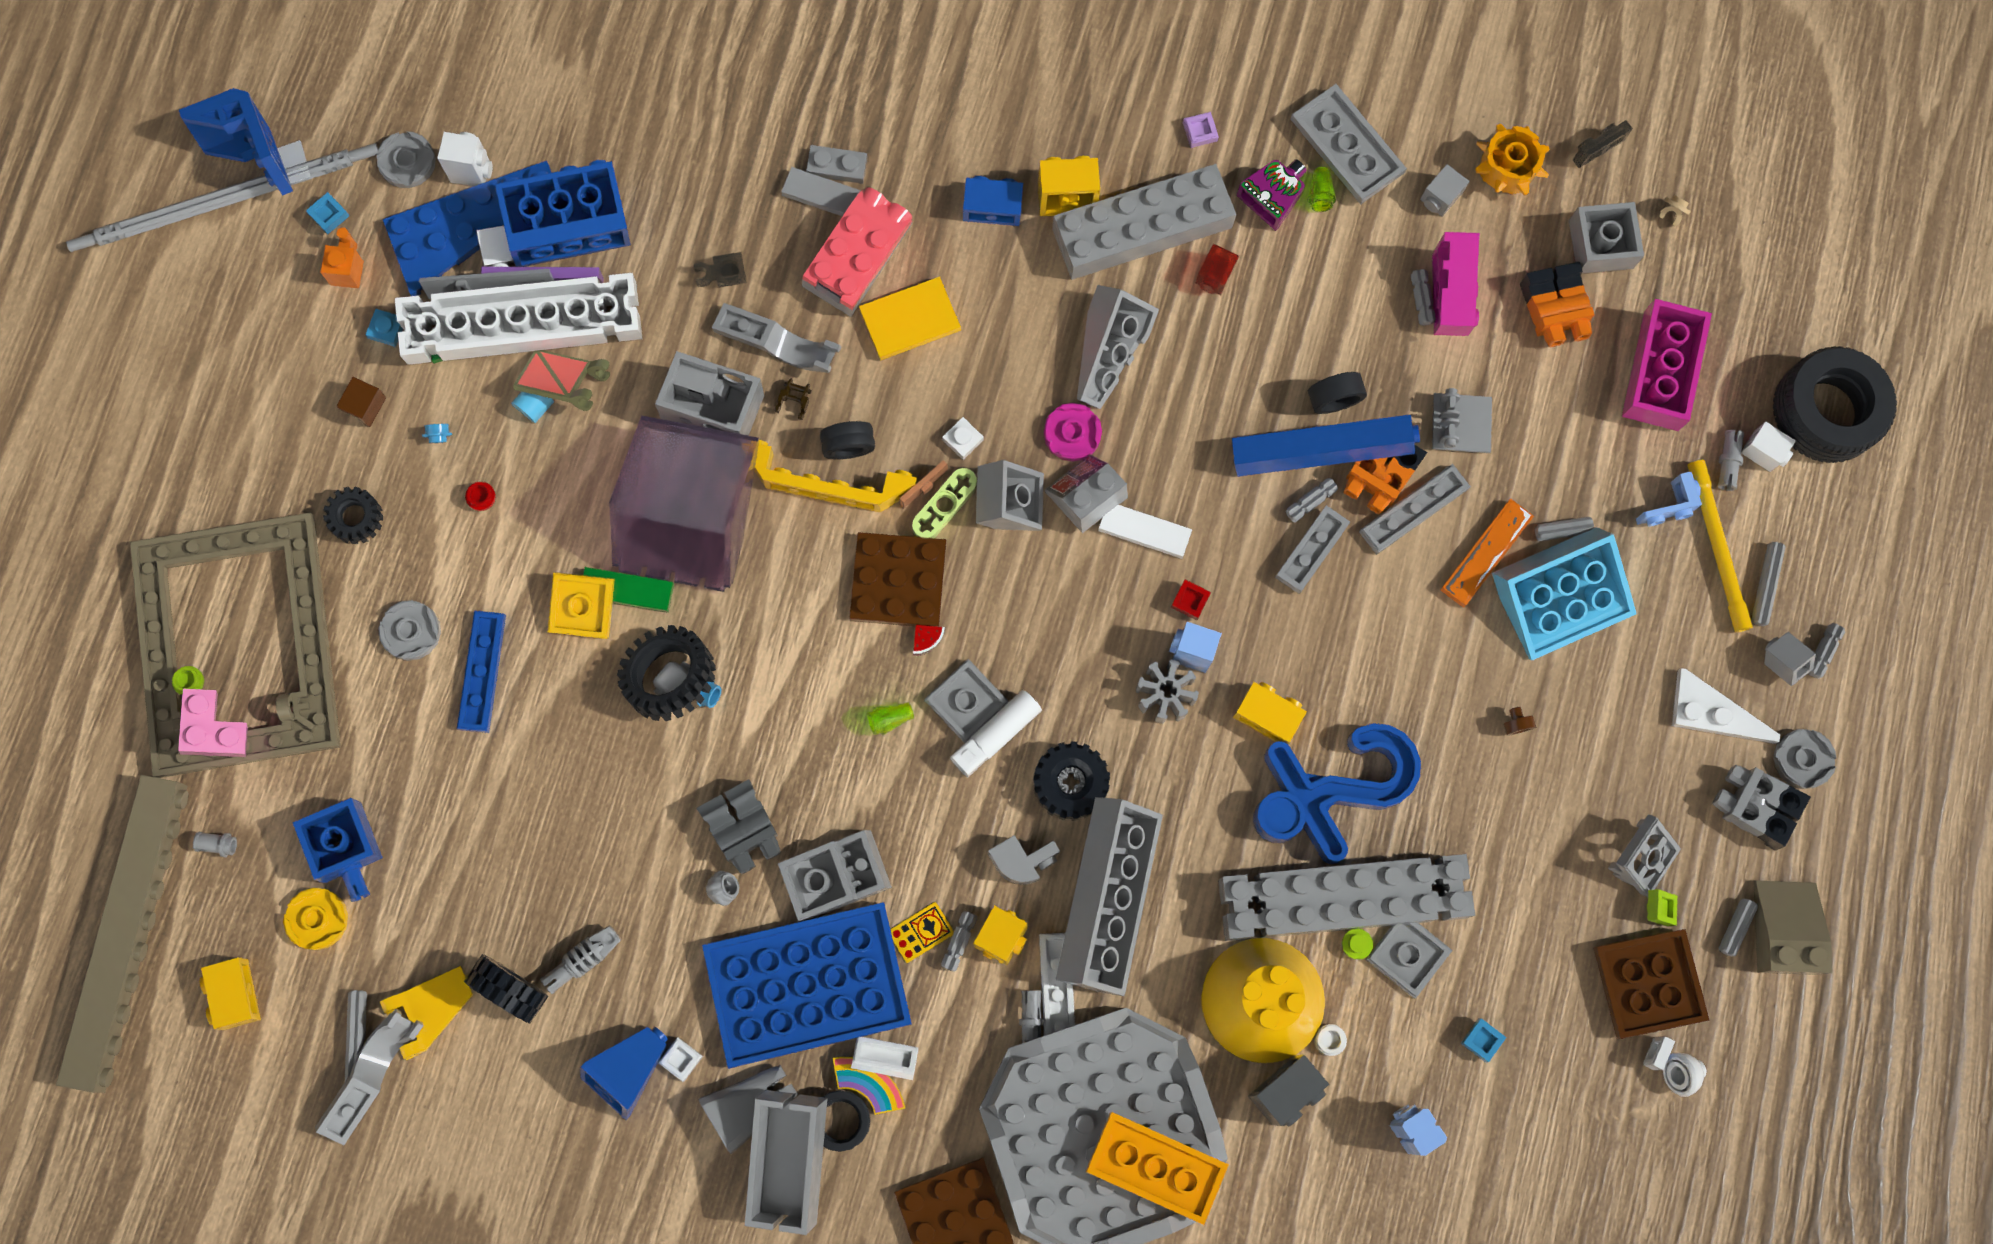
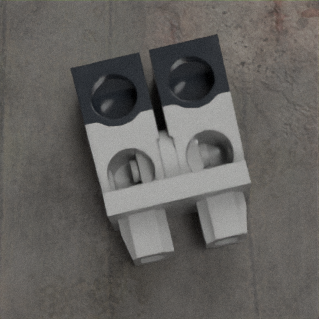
M1738 765L1732 766L1725 780L1738 787L1734 795L1724 789L1719 790L1712 804L1724 813L1722 817L1724 820L1732 822L1742 830L1763 840L1765 845L1774 851L1785 847L1797 825L1796 821L1800 819L1811 796L1765 774L1764 771L1757 767L1748 770Z

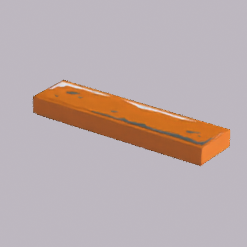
M1510 498L1440 591L1464 608L1534 515Z

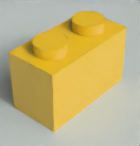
M1253 682L1233 718L1275 742L1282 741L1289 744L1307 711L1301 708L1302 704L1291 697L1284 699L1275 694L1276 690L1272 686L1264 682L1259 684Z
M238 957L201 968L200 988L203 994L207 995L209 1007L206 1008V1017L209 1024L213 1025V1029L227 1030L261 1020L248 959Z

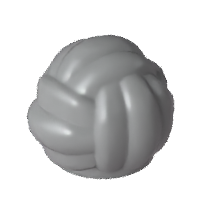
M717 871L708 880L706 886L707 896L714 903L727 906L737 897L739 883L731 873Z

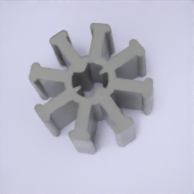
M1172 659L1169 661L1166 667L1168 669L1167 677H1164L1158 668V662H1154L1149 665L1146 674L1150 675L1154 682L1146 681L1143 677L1138 681L1136 693L1145 692L1153 694L1147 699H1141L1138 705L1141 712L1145 713L1148 708L1156 703L1160 705L1158 714L1154 719L1156 723L1164 724L1168 717L1166 711L1169 706L1175 714L1177 722L1184 719L1188 710L1184 709L1180 701L1190 703V706H1193L1197 701L1198 691L1191 692L1181 689L1188 684H1193L1196 679L1193 671L1189 670L1187 675L1179 680L1174 678L1180 664L1179 661ZM1165 686H1169L1170 692L1174 693V695L1171 694L1169 698H1166L1162 690Z

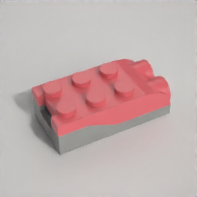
M866 187L865 190L860 191L804 273L802 287L852 317L912 226L913 221L910 212L897 203L889 202L880 192L873 188Z

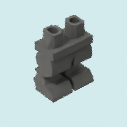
M749 779L724 792L731 806L736 809L738 821L735 820L734 816L730 815L728 811L730 808L722 795L697 807L704 821L708 822L709 830L729 863L732 862L741 874L756 867L749 854L754 849L760 847L766 860L781 853L776 839L778 834L761 801L755 797L756 792Z

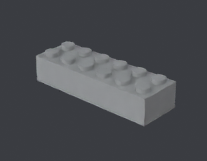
M1217 164L1054 215L1052 230L1070 278L1073 280L1231 229L1237 214Z
M1095 797L1056 980L1100 993L1125 996L1162 822V814L1123 799Z

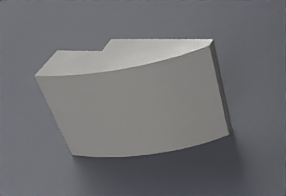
M871 830L860 831L778 863L798 922L892 888Z

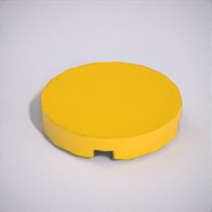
M310 888L299 892L290 900L283 918L285 933L294 944L308 950H322L331 947L340 940L347 928L348 913L345 903L337 894L327 889Z

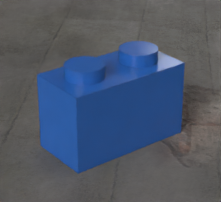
M984 176L966 178L963 221L1020 226L1023 183L1010 178L1002 179L1001 181L989 180Z

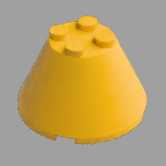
M1254 938L1229 947L1215 959L1206 974L1203 984L1201 1006L1203 1017L1210 1033L1225 1050L1247 1061L1274 1063L1296 1055L1312 1041L1323 1019L1325 996L1321 979L1313 964L1304 954L1293 946L1279 940Z

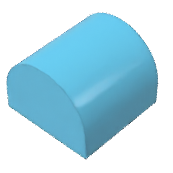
M521 391L511 404L528 419L536 423L554 403V400Z

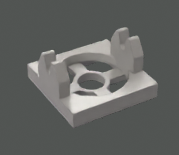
M1649 814L1645 819L1639 820L1636 825L1639 829L1617 862H1612L1608 867L1609 870L1614 872L1613 875L1633 885L1641 895L1648 897V890H1655L1681 850L1659 819ZM1649 838L1656 840L1653 845L1646 843ZM1655 850V857L1650 864H1648L1649 855L1652 851ZM1641 852V864L1635 871L1634 861Z

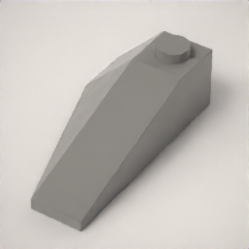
M1097 285L1087 313L1077 400L1101 409L1118 384L1119 374L1125 365L1130 366L1134 360L1133 353L1139 344H1145L1149 338L1159 311L1158 308L1121 289Z

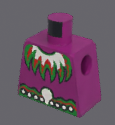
M1296 159L1287 167L1279 160H1273L1242 181L1236 196L1276 231L1303 193L1305 185L1300 178L1306 173V167Z

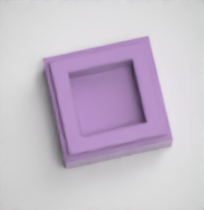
M1211 112L1183 119V126L1190 148L1218 141L1219 136Z

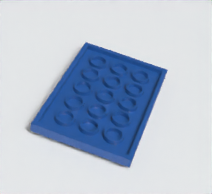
M884 902L702 945L728 1069L912 1025Z

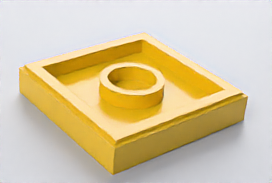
M554 572L547 632L608 639L615 579Z

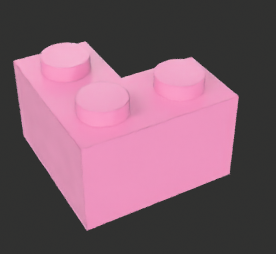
M183 689L178 747L181 755L246 757L248 725L242 722L216 721L218 698L216 690Z

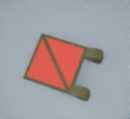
M544 350L534 351L513 387L517 391L569 402L580 410L588 411L593 406V401H588L592 397V391L586 388H578L587 373L599 381H606L610 376V372L606 371L609 368V362L605 359L588 361Z

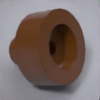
M1521 707L1510 709L1509 712L1512 720L1504 723L1507 736L1537 728L1534 717H1524Z

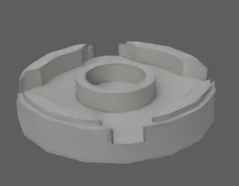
M406 131L407 133L399 134L398 132L392 134L381 143L376 158L379 172L388 183L399 188H412L421 185L430 178L435 169L436 157L431 144L422 135L415 132Z
M413 600L398 602L391 606L385 612V616L380 621L378 627L379 640L384 649L394 657L406 661L418 660L430 654L438 644L441 635L440 621L435 612L425 604Z
M1797 729L1784 735L1780 742L1776 744L1773 755L1775 768L1780 777L1791 786L1800 789L1815 788L1826 783L1835 772V749L1830 740L1820 732Z

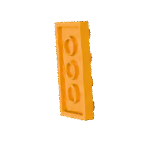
M1110 1111L1086 1172L1204 1225L1229 1164Z

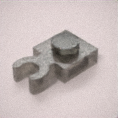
M741 252L713 256V265H708L704 262H698L693 265L695 272L703 271L706 273L703 278L696 279L698 287L708 286L714 280H717L718 288L747 283Z

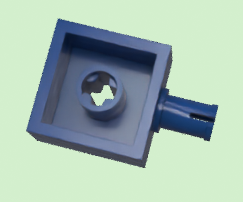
M349 798L293 822L314 880L327 883L338 877H343L351 902L361 900V896L366 898L370 895L360 870L366 865L383 859L361 802ZM337 836H342V840H340V845L335 846L334 843L338 841Z

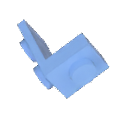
M1692 471L1682 473L1671 481L1677 501L1676 505L1643 512L1636 518L1637 525L1647 523L1648 527L1664 523L1665 518L1675 516L1676 520H1682L1693 516V511L1700 507L1702 503L1699 497L1700 486L1698 481L1693 478Z

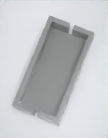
M765 1090L755 1098L745 1226L773 1230L779 1224V1231L807 1235L817 1224L827 1098L800 1094L793 1100L794 1093Z

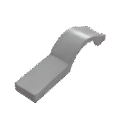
M726 303L723 304L712 326L713 331L717 334L764 350L789 365L809 371L829 373L831 370L830 363L835 353H839L841 349L840 344L829 340L819 343L801 338L783 328L776 321Z
M395 1009L372 1032L360 1050L352 1067L351 1074L315 1126L316 1133L345 1145L380 1092L381 1083L392 1059L401 1046L409 1040L416 1038L424 1026L422 1022L418 1020L412 1022L402 1017L401 1011Z

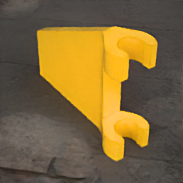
M461 966L407 991L380 1001L382 1009L387 1015L391 1014L395 1009L404 1008L410 1021L415 1022L418 1020L424 1025L416 1036V1041L399 1048L404 1060H410L427 1051L473 996L471 988L464 982L466 977Z

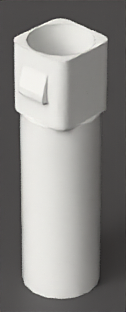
M1021 690L951 755L950 760L968 778L1042 711L1041 707L1029 693Z

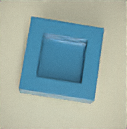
M328 192L306 210L308 215L327 234L349 217L347 211Z
M375 309L365 335L370 340L396 347L399 340L398 332H402L403 328L397 322L396 314Z
M1478 1018L1461 1044L1488 1063L1507 1037L1482 1018Z

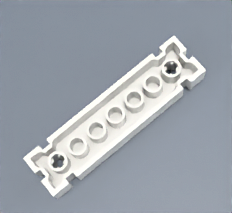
M633 273L609 275L608 283H600L597 277L438 293L431 294L430 302H423L419 296L395 298L397 322L405 331L398 332L400 356L408 365L431 362V355L436 354L443 361L603 344L607 343V336L616 335L619 342L642 339L640 315L637 308L632 307L639 306L637 284ZM612 306L610 312L605 313L607 311V307Z

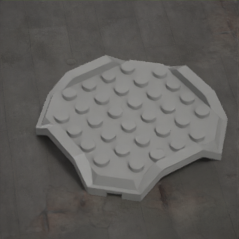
M1123 1008L1008 1048L979 1107L1018 1230L1021 1234L1041 1244H1144L1196 1223L1192 1219L1086 1172L1110 1111L1224 1163L1228 1159L1219 1122L1200 1068L1186 1037L1128 1008Z

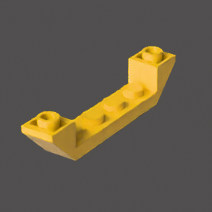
M751 439V442L742 441L741 445L746 459L767 489L881 513L899 502L900 498L917 484V477H912L910 472L904 470H895V473L887 471L882 493H878L877 489L869 486H861L860 489L849 487L847 482L841 480H832V483L821 481L820 477L813 474H803V477L793 475L790 470L776 467L774 470H770L774 456L772 446H768L767 442L758 439Z

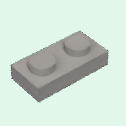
M811 145L806 172L826 179L863 184L867 153Z

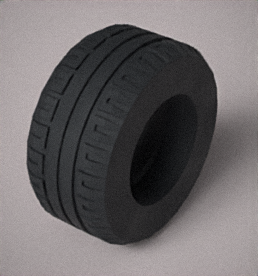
M1825 347L1808 354L1783 376L1774 393L1773 414L1778 429L1795 440L1792 447L1796 451L1798 450L1800 454H1804L1805 457H1811V459L1818 460L1819 462H1844L1858 457L1873 447L1891 429L1894 422L1893 419L1896 416L1895 413L1897 412L1895 388L1886 371L1870 356L1848 347ZM1816 384L1833 385L1841 389L1849 397L1855 412L1852 426L1836 425L1821 415L1814 401V388Z

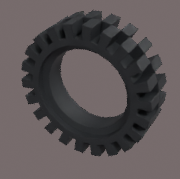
M668 625L667 632L662 626L656 628L657 636H654L650 631L644 633L647 639L644 643L637 638L633 643L638 648L634 651L628 647L625 653L630 659L621 658L619 664L623 669L618 670L617 676L621 679L617 681L618 686L622 690L621 693L625 699L643 717L648 719L650 716L655 721H659L660 716L664 721L671 720V712L677 718L683 717L682 708L684 707L689 713L695 708L691 702L696 700L701 704L705 699L700 692L703 691L709 694L712 688L707 682H714L715 675L712 671L716 670V666L712 661L714 658L708 648L693 631L690 630L688 632L685 627L681 626L677 630L674 625ZM669 652H682L689 655L690 670L681 685L673 691L661 695L645 692L643 687L644 674L653 661Z

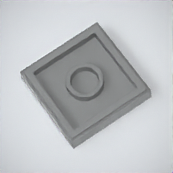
M969 659L924 699L964 743L1009 702Z
M1419 923L1392 925L1365 960L1412 998L1416 999L1453 950Z

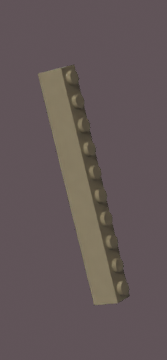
M145 775L140 777L56 1086L92 1093H105L106 1088L112 1083L114 1077V1070L112 1069L114 1058L119 1054L123 1042L122 1037H120L122 1028L129 1020L131 1014V1007L129 1006L131 995L136 991L139 984V975L137 974L139 965L145 959L148 950L146 939L148 932L152 930L156 921V914L154 912L156 902L162 897L164 891L163 876L165 869L167 870L172 862V852L170 850L173 839H176L180 832V813L188 802V786L180 782Z

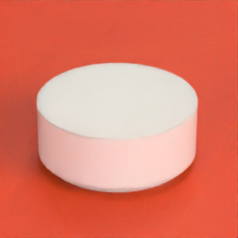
M1333 1024L1320 1027L1314 1037L1316 1049L1326 1056L1340 1054L1345 1049L1347 1043L1345 1032L1339 1026Z

